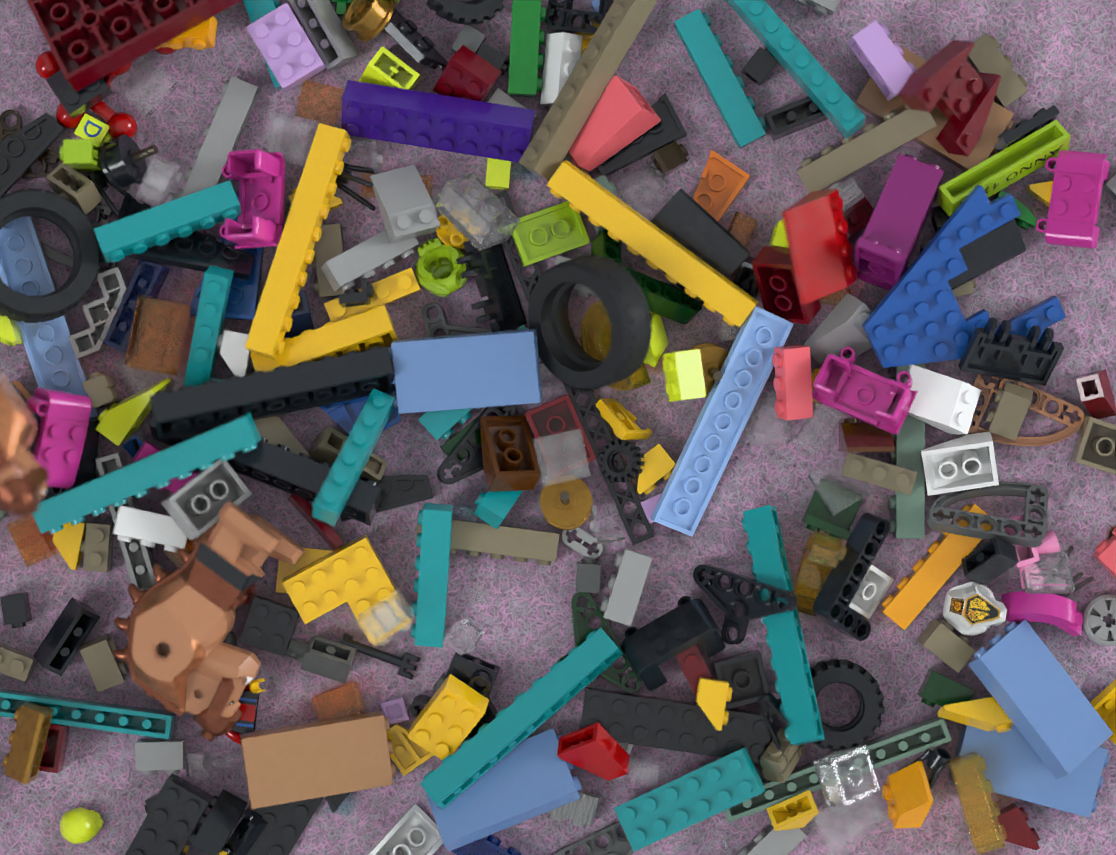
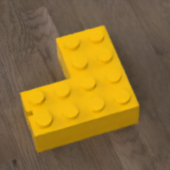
M367 534L283 578L282 581L284 588L305 624L345 602L349 604L369 642L387 634L390 626L394 630L412 620L409 609Z

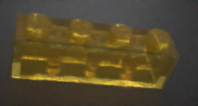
M971 752L951 758L948 764L974 850L978 854L1005 847L1004 839H1007V834L1004 826L999 825L997 816H1000V810L997 802H992L990 794L994 793L990 779L986 780L983 772L987 770L983 756L979 757L976 752Z

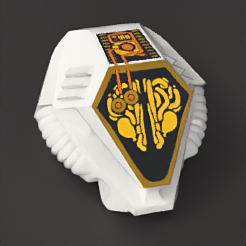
M975 581L950 589L945 596L943 616L946 621L960 633L968 636L986 632L987 628H990L991 625H1001L1005 622L1007 613L1004 603L996 601L993 592L987 586Z

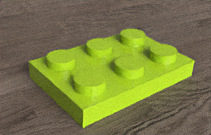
M569 201L507 223L523 267L590 244L580 213L569 206Z

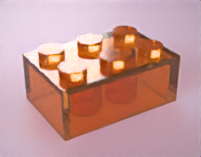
M138 294L125 364L133 369L177 376L191 306L185 302Z

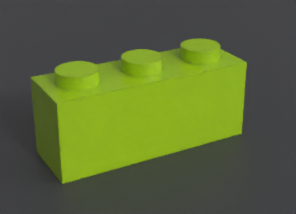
M63 139V146H60V159L63 160V164L78 172H104L99 159V147L101 144L93 139Z

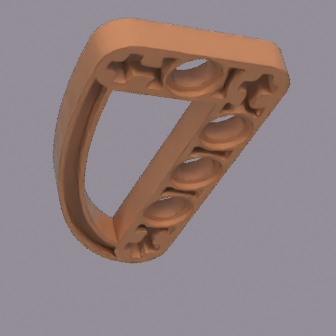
M977 374L972 386L981 390L980 394L983 396L984 402L980 407L975 408L976 411L980 412L978 415L974 413L972 418L974 424L973 426L970 425L969 434L989 432L987 429L978 426L992 394H996L999 388L1002 389L1006 381L1032 390L1035 393L1036 401L1028 409L1057 421L1066 427L1046 436H1017L1015 441L990 432L993 442L1015 446L1049 445L1072 436L1084 422V412L1079 407L1021 381L1002 378L998 383L997 390L993 389L996 386L994 383L988 382L986 385L983 384L982 374ZM990 376L996 381L999 379V377ZM1050 400L1055 401L1058 406L1054 414H1049L1045 410V405ZM1063 405L1067 406L1064 411L1068 413H1073L1075 410L1079 420L1070 423V418L1062 415L1061 419H1059L1058 416L1063 411Z

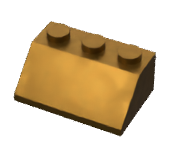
M25 702L21 707L17 708L14 716V721H17L16 729L11 731L8 744H11L10 753H6L3 760V767L6 768L4 775L26 785L37 778L54 711L53 708Z

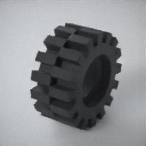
M614 440L608 442V446H603L602 450L604 452L599 453L598 456L602 457V460L598 461V465H602L600 471L605 473L604 477L606 479L620 483L631 482V479L638 478V473H642L643 470L640 467L644 466V462L641 461L644 455L639 452L641 449L639 446H635L634 442ZM619 452H624L629 458V464L626 469L620 471L614 465V457Z

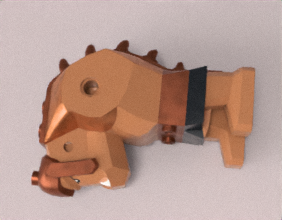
M0 373V510L5 514L10 512L16 517L24 518L35 514L39 509L40 499L46 495L47 480L49 479L48 470L41 466L28 451L32 448V443L37 441L42 416L30 411L26 406L28 399L33 396L25 385L20 381H9L8 378Z
M226 502L220 510L218 523L216 522L205 531L194 550L180 549L179 554L183 559V567L170 573L168 570L164 571L159 564H154L153 574L156 579L153 586L148 590H141L135 584L128 586L129 595L133 600L132 604L134 607L128 618L116 617L114 619V624L124 631L125 635H128V645H125L124 649L113 650V656L120 661L127 662L134 682L143 688L144 693L149 697L156 698L163 703L162 706L172 713L175 712L179 716H182L185 712L192 714L193 721L203 729L200 734L205 739L212 742L215 737L225 735L240 719L242 712L239 709L241 705L239 699L247 684L258 675L261 662L254 652L223 642L234 627L236 619L235 609L238 605L241 607L249 596L246 592L251 585L265 575L261 567L268 557L295 565L306 550L260 515L255 513L250 516L234 503Z

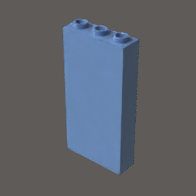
M536 329L394 340L391 343L392 346L388 348L391 361L393 360L394 365L392 384H396V393L393 394V397H395L394 407H398L399 414L541 403L543 400Z
M1026 619L1019 623L1013 621L1003 629L1005 633L1002 636L997 634L988 641L990 644L988 648L982 647L973 654L975 659L968 665L1050 772L1058 779L1074 770L1106 741L1113 732Z
M963 724L949 779L960 784L1090 818L1091 812L1094 813L1096 810L1097 799H1095L1097 790H1100L1103 784V776L1101 774L1103 767H1106L1108 764L1109 753H1107V748L1099 746L1069 774L1056 779L1015 725L1011 727L1010 731L997 733V730L988 732Z
M554 728L523 740L444 809L437 806L426 792L446 849L452 851L580 799L578 790H581L582 787L578 777L572 776L570 769L574 768L573 764L557 756L559 737L562 735H557Z

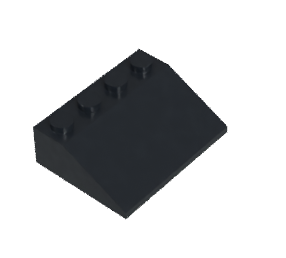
M682 188L677 191L650 221L726 278L751 253ZM677 282L676 285L684 291L685 287ZM688 295L700 307L703 305L704 301L698 296L693 298Z

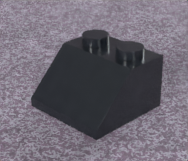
M61 70L46 79L63 107L73 119L113 93L103 78L77 92L65 79Z

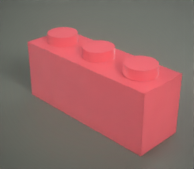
M800 344L774 347L772 363L775 367L773 386L776 391L774 408L777 418L787 421L812 418L813 400L810 347Z

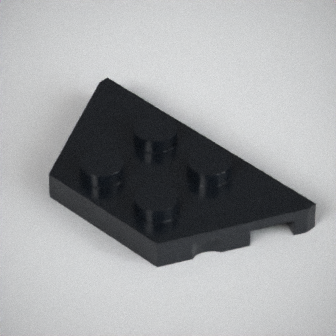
M394 8L393 14L384 29L419 64L427 65L435 70L439 67L443 72L448 61L434 48V43L428 37H423L417 31L418 27L409 19L406 20Z

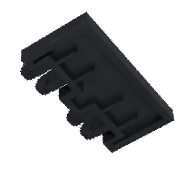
M496 234L464 242L466 252L473 251V254L456 259L457 264L469 263L470 266L469 270L461 273L462 279L480 274V277L475 278L481 298L488 297L487 300L471 304L472 310L483 308L485 315L476 318L477 324L495 319L496 322L490 323L492 332L504 331L527 324L499 235Z
M990 317L984 329L976 327L958 364L960 371L1045 386L1064 350L1062 343L1052 341L1054 336L1052 328H1046L1038 341L1041 329L1036 325L1031 327L1027 336L1011 333L1009 335L1011 330V322L1009 320L1002 321L997 332V318Z

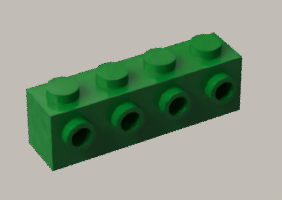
M513 0L508 96L537 98V92L542 91V77H538V68H543V54H539V44L544 45L545 30H540V21H545L546 7L541 6V0Z

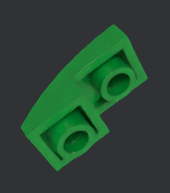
M1002 190L997 192L994 200L1006 194V192ZM1014 198L1021 214L1014 218L1017 226L1028 230L1029 227H1036L1037 220L1025 205Z

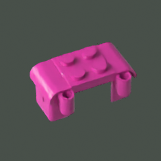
M260 149L230 151L227 164L222 168V174L229 179L239 182L238 201L242 214L238 215V222L226 218L225 224L220 228V235L226 240L238 244L234 249L278 246L284 225L285 160L280 152L266 153Z
M1060 150L1057 158L1051 157L1046 161V169L1054 173L1048 219H1039L1036 223V229L1045 234L1047 244L1089 249L1097 247L1100 228L1095 225L1097 224L1103 182L1108 180L1110 167L1109 161L1106 160L1108 154Z
M844 347L841 350V358L833 354L827 355L814 382L815 388L812 392V398L856 419L898 435L918 391L910 390L913 384L910 373L901 371L897 375L896 382L854 365L856 355L851 347ZM847 354H852L850 358H845ZM904 378H908V379H909V380H908L907 382H905V383L901 382V380L904 379Z
M37 388L34 392V397L29 398L26 404L30 411L42 416L33 457L41 466L48 470L49 479L47 480V487L70 489L75 482L92 408L91 400L88 396Z

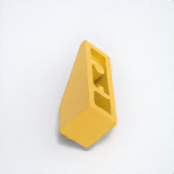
M994 697L944 705L937 711L938 717L988 732L997 730V733H1004L1010 731L1014 725Z

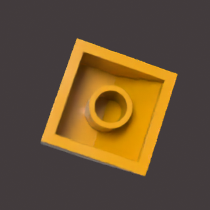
M917 761L889 775L885 785L882 786L883 799H886L888 805L887 815L892 820L894 829L921 828L932 806L933 797L922 761Z

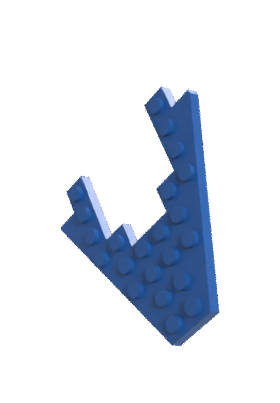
M978 184L862 324L882 367L961 359L976 327L984 329L990 318L987 310L982 309L965 319L948 281L968 270L959 251L960 248L1021 215L1011 193H1006L989 202L982 185ZM1053 295L1009 320L1011 322L1009 335L1011 333L1027 336L1031 327L1036 325L1041 329L1039 341L1046 328L1066 318L1058 297Z

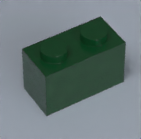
M929 669L917 694L922 697L921 702L934 708L935 704L943 707L944 705L971 701L975 691Z

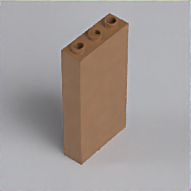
M900 46L904 53L902 57L907 63L911 62L916 70L927 62ZM871 77L854 103L858 108L881 122L884 121L883 116L893 110H896L898 113L905 109V102L899 95L888 102ZM993 101L981 138L969 156L949 154L936 140L948 121L936 105L930 113L937 126L912 140L966 172L987 160L991 152L993 154L997 152L994 146L999 141L998 136L1005 130L1011 129L1014 123L1011 120L1014 113Z
M381 711L240 734L251 809L393 785L396 769L395 764L390 763L389 754H393L391 740H387L386 731H390L388 717H384Z

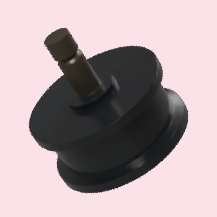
M125 134L118 136L116 142L112 144L105 142L99 147V159L102 169L109 182L120 192L129 190L130 186L134 183L143 184L147 181L148 170L145 159L158 153V148L155 144L140 150L133 139Z

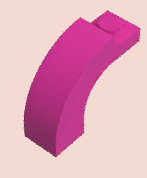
M1018 591L1002 594L1001 602L1004 603L1007 609L1005 620L1010 623L1013 621L1019 623L1024 619L1027 622H1044L1059 627L1073 637L1081 635L1083 613L1076 609V602L1063 596L1038 591Z

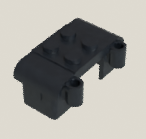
M683 596L678 600V607L640 629L629 627L625 631L626 638L623 640L621 648L638 680L642 679L646 688L649 691H653L668 682L659 665L699 642L709 658L724 650L726 645L720 635L722 632L705 603L701 599L691 600L689 596Z

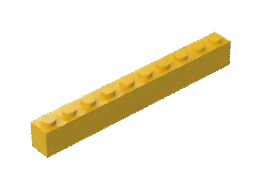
M321 123L318 124L245 344V348L251 353L277 360L278 355H281L284 350L285 341L283 339L285 333L289 332L292 326L291 315L293 309H296L299 305L300 296L298 294L301 286L303 287L306 283L308 264H311L314 259L315 251L313 248L315 242H318L321 238L322 228L320 227L322 221L329 214L328 203L330 197L335 195L337 188L335 182L337 176L341 175L344 168L345 152L348 153L351 147V139L346 130Z
M568 160L562 162L547 183V186L551 188L550 192L559 199L564 197L570 202L569 206L576 212L581 213L583 211L589 216L588 220L593 225L606 228L608 230L607 234L612 239L618 242L622 240L627 244L626 248L636 256L641 254L647 259L645 262L655 270L660 268L666 273L665 277L674 284L679 282L685 287L684 291L693 298L698 296L704 301L703 305L710 311L715 313L717 310L724 316L722 319L730 326L734 327L737 325L740 327L757 305L758 301Z

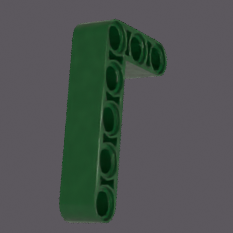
M603 228L591 243V255L606 257L621 265L622 240L618 242L612 239L607 234L608 230ZM621 265L639 284L651 312L680 324H688L702 309V306L700 307L685 291Z

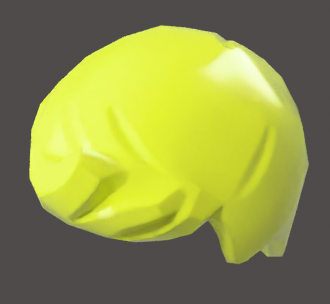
M78 807L62 815L60 819V832L62 837L68 842L82 844L90 841L98 834L104 821L98 812Z

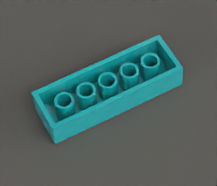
M746 747L627 801L615 807L614 810L632 850L635 852L763 793L766 789Z

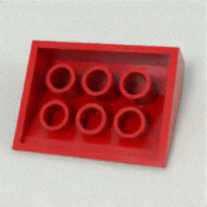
M838 189L812 191L782 211L801 305L845 289L856 281L857 269L853 265L852 245L848 241V225L843 216V200L839 196Z

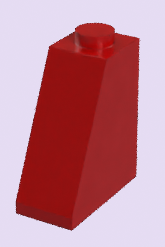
M599 723L559 737L557 756L560 759L607 781L628 774L630 755Z

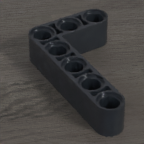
M868 512L859 518L813 605L815 615L840 633L859 641H864L868 638L871 632V625L867 620L850 609L849 605L890 530V523L887 519Z

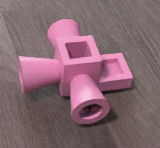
M1023 514L1007 519L1023 521ZM1004 528L1008 535L1016 534L1013 528ZM1053 530L1045 534L1044 540L1039 547L1011 544L1015 546L1019 563L1014 567H1019L1022 589L1044 583L1034 562L1040 561V554L1060 552L1059 542Z

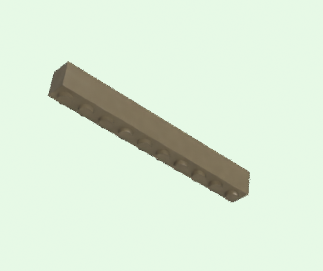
M614 0L518 163L535 175L550 181L658 0Z

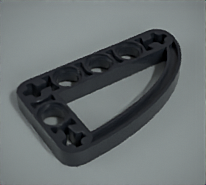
M549 0L545 17L546 25L558 32L594 35L599 26L590 25V21L596 23L603 21L614 0H600L599 12L572 10L573 0H564L561 3H558L557 0ZM577 16H581L582 24L580 27L574 28V19ZM561 17L560 21L554 23L555 18Z

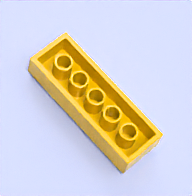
M376 305L363 313L350 314L338 322H328L321 328L305 330L299 336L284 338L285 347L282 354L278 355L277 360L255 353H250L255 371L268 372L279 366L292 367L303 361L316 362L327 356L335 358L344 356V354L351 351H357L358 353L367 351L375 346L389 348V346H392L391 343L394 340H399L385 305Z

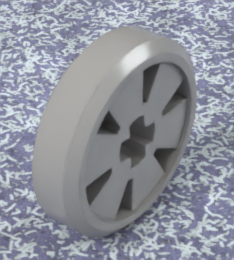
M1098 595L1092 598L1083 609V630L1089 639L1097 644L1116 646V595ZM1107 614H1110L1114 622L1113 624L1109 623V626L1106 627L1103 617H1107Z

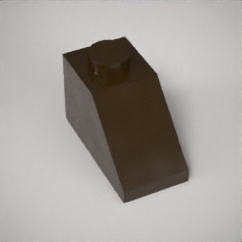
M674 141L653 152L651 160L664 178L688 162L686 157L689 154L682 143L678 145Z

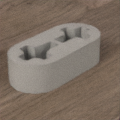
M579 527L573 530H563V542L589 559H596L602 554L603 546L597 538ZM576 530L577 537L582 539L581 543L572 540L571 543L568 542L566 532ZM584 541L589 544L596 542V548L599 550L598 553L593 552L589 555L587 553L588 548L582 545Z

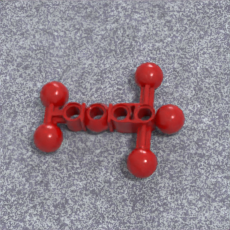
M170 47L154 49L163 55L172 54L176 51V49ZM52 51L43 52L38 56L35 68L41 78L46 80L61 70ZM132 61L107 75L105 82L109 88L114 84V79L119 78L117 75L124 74L129 70ZM102 100L90 108L109 126L108 133L112 139L116 140L118 136L123 134L130 138L134 137L137 131V123L132 115L126 112L116 113ZM60 103L56 109V118L62 127L75 129L86 112L73 119Z

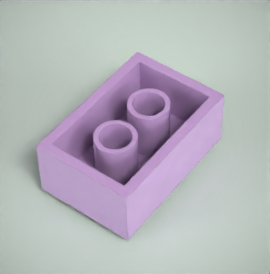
M287 2L246 27L285 92L326 68Z
M875 20L854 35L847 44L889 102L898 95L910 75L916 71V68L911 62L907 63L902 57L904 54L903 50L896 42L893 44L889 39L888 35L890 33L883 23L879 24Z

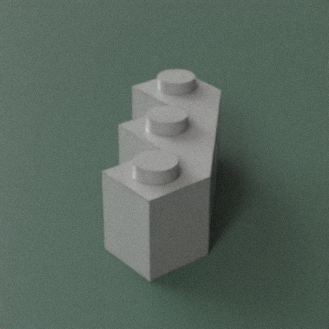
M115 267L98 274L97 280L104 298L82 306L90 328L68 336L77 359H85L105 350L131 292L123 268Z

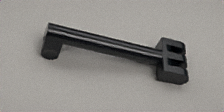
M344 633L340 642L341 644L356 648V651L399 667L397 675L413 680L414 675L406 672V669L416 671L418 666L409 663L411 659L419 662L421 657L406 651L403 658L354 641L353 636Z

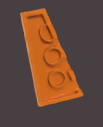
M711 149L693 200L719 223L749 180L750 175Z

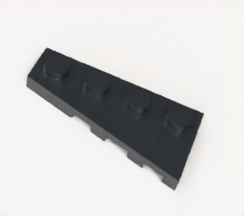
M666 93L651 106L661 118V121L599 165L597 168L601 176H608L687 136Z

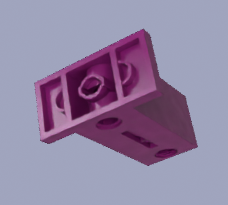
M898 155L863 237H859L856 244L854 266L857 269L856 279L890 291L901 278L937 198L939 186L942 184L944 170H941L939 166L933 163L925 164L920 162L912 155Z

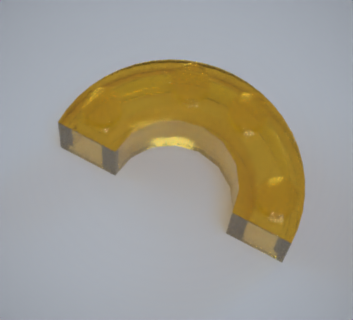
M599 300L584 315L581 324L580 341L584 351L593 358L604 361L610 350L612 333L607 311ZM642 363L639 369L628 378L608 385V387L619 391H630L651 383L645 364Z
M815 531L811 533L793 587L794 594L797 597L798 612L817 616L813 611L814 602L832 568H836L839 559L843 560L846 553V546H843L841 538Z

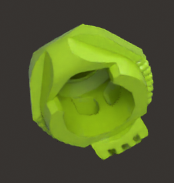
M438 238L429 239L420 244L418 253L421 257L418 258L415 273L418 284L434 295L446 297L465 286L467 278L462 279L461 273L468 270L467 263L457 264L456 259L465 256L460 249H455L445 244L442 245Z

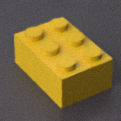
M450 674L412 722L407 737L443 761L445 757L456 751L485 714L489 699Z

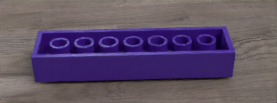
M347 80L342 96L341 129L346 130L350 136L519 162L533 138L535 110Z

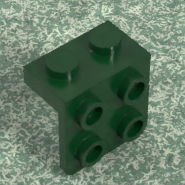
M822 479L817 484L802 522L807 523V529L818 534L820 530L828 532V538L841 543L842 539L848 541L852 533L849 530L861 505L862 496Z

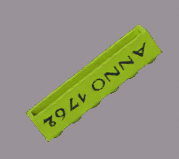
M1057 120L1049 123L939 186L937 203L951 217L978 184L982 185L987 198L1041 168L1049 158H1057L1060 150H1068L1070 142L1069 133Z

